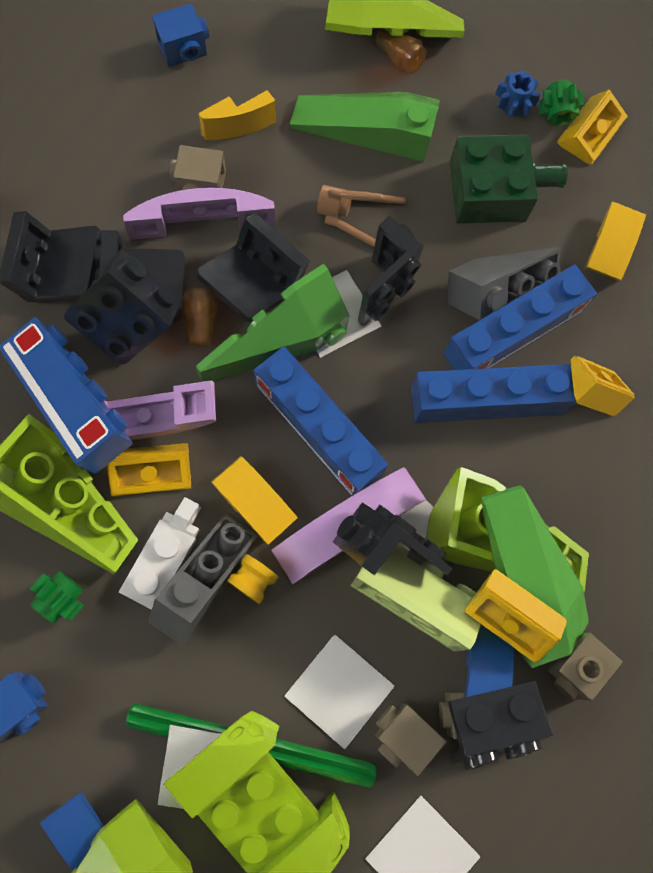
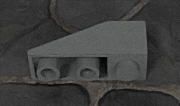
M552 247L476 258L449 270L448 304L481 320L559 274L561 248Z
M225 514L155 598L148 623L180 645H183L206 615L227 584L226 580L235 572L241 563V559L252 547L258 535Z

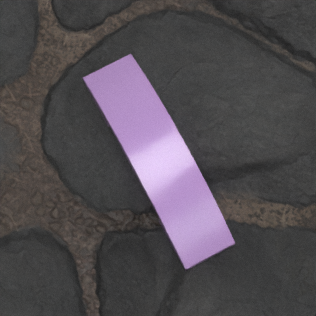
M195 188L155 197L125 213L123 218L129 238L134 240L167 237L166 223L238 217L239 230H241L245 218L253 213H256L271 227H275L274 201L250 192L228 188Z
M212 380L173 386L174 392L104 401L110 410L115 409L124 418L129 426L125 432L131 440L175 434L216 422L215 389Z
M405 467L330 509L271 551L293 585L343 552L332 541L337 536V530L346 517L353 515L362 502L374 510L380 504L394 515L402 516L424 502L426 498Z

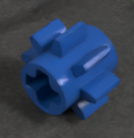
M525 71L514 74L509 72L505 82H499L495 95L500 97L497 108H502L509 117L521 114L525 117L528 116L531 107H536L541 96L540 93L535 91L539 83L538 80H534Z

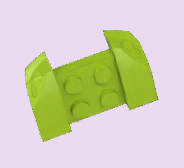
M254 711L248 712L163 783L192 819L196 815L201 818L247 873H331L349 848V824L335 792L333 791L328 795L319 810H317L269 753L276 744L277 732L280 726Z

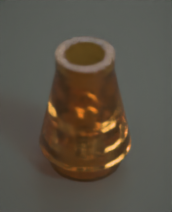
M382 28L377 34L376 45L385 52L400 72H408L409 74L416 72L426 57V49L423 47L422 41L405 34L403 36H391L390 31Z
M187 289L184 292V298L181 300L188 332V342L191 346H210L212 344L211 337L219 301L215 299V294L210 289Z

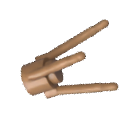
M323 185L318 199L317 213L326 215L324 224L338 227L374 247L376 239L340 220V216L347 217L351 200L405 204L406 198L371 192L349 191Z

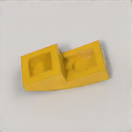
M268 90L238 107L230 97L223 99L199 113L202 136L205 140L230 139L254 133L276 123L275 99Z
M612 201L597 233L598 238L585 269L613 280L621 281L637 244L646 214Z
M242 456L211 481L233 509L245 519L264 543L268 545L298 518Z

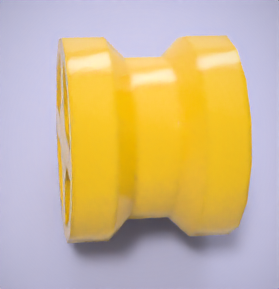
M245 554L241 559L239 571L231 574L226 581L246 597L260 605L264 599V591L267 586L274 584L279 577L264 564Z

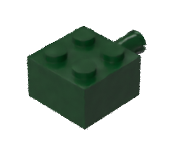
M529 135L457 136L450 158L456 224L526 222L538 200L537 187H565L568 178L566 164L535 165L532 159Z

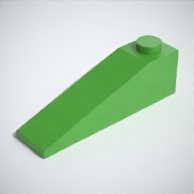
M410 92L298 95L290 121V129L424 162L440 100Z
M322 264L293 283L281 293L285 299L284 302L272 312L266 313L264 310H261L252 318L254 321L248 327L246 334L243 336L240 334L230 336L198 363L196 369L201 382L211 380L214 382L254 370L283 346L293 357L314 352L326 344L333 346L341 341L347 334L346 330L350 315L327 267Z
M521 485L481 497L495 569L559 613L567 621L561 640L540 661L534 663L519 652V654L531 668L571 655L589 623L583 586Z

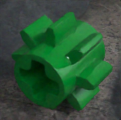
M558 80L551 83L547 90H543V99L539 100L540 116H547V122L554 126H565L572 123L580 115L579 108L584 107L583 90L577 91L576 83L568 80Z
M61 571L53 578L43 573L30 588L36 594V598L30 605L53 624L61 616L65 620L71 621L84 606L78 600L79 595L84 590Z

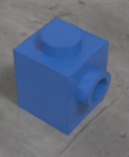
M192 3L152 15L156 39L168 67L186 61H194L199 57L207 55L205 40L210 38L208 27L203 16L197 17Z
M11 672L0 681V742L7 740L14 733L20 737L30 731L41 721L38 714L48 707V704L42 697L46 694V691L39 680L31 673L26 676L24 672Z

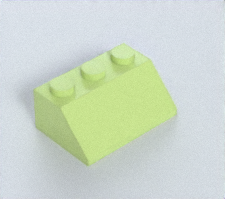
M400 544L395 547L375 576L363 567L360 569L351 584L353 588L452 651L471 650L481 624L465 613L464 610L475 596V591L459 583L454 587L442 579L443 572L430 563L423 561L419 565L407 557L409 551Z

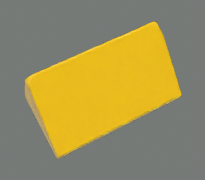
M606 90L593 95L580 110V115L567 127L557 143L588 165L593 164L628 116L611 91Z
M573 356L570 359L574 396L578 404L611 416H616L635 398L633 392L615 371L579 356Z
M187 443L129 448L107 464L111 496L191 489L189 448Z
M496 569L488 576L464 610L465 613L534 663L540 661L561 640L567 623L563 616Z

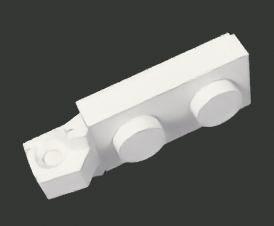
M184 497L174 515L166 512L162 520H159L119 593L152 610L155 598L183 566L197 541L195 537L199 528L192 524L201 510L199 504Z

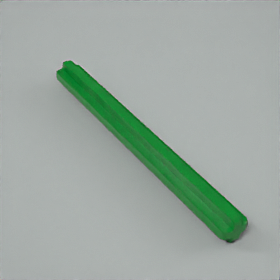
M140 704L131 705L126 718V726L128 728L164 737L169 736L170 725L222 734L229 728L228 726ZM276 739L275 746L269 751L277 763L283 767L367 788L372 787L375 782L377 766L372 762Z

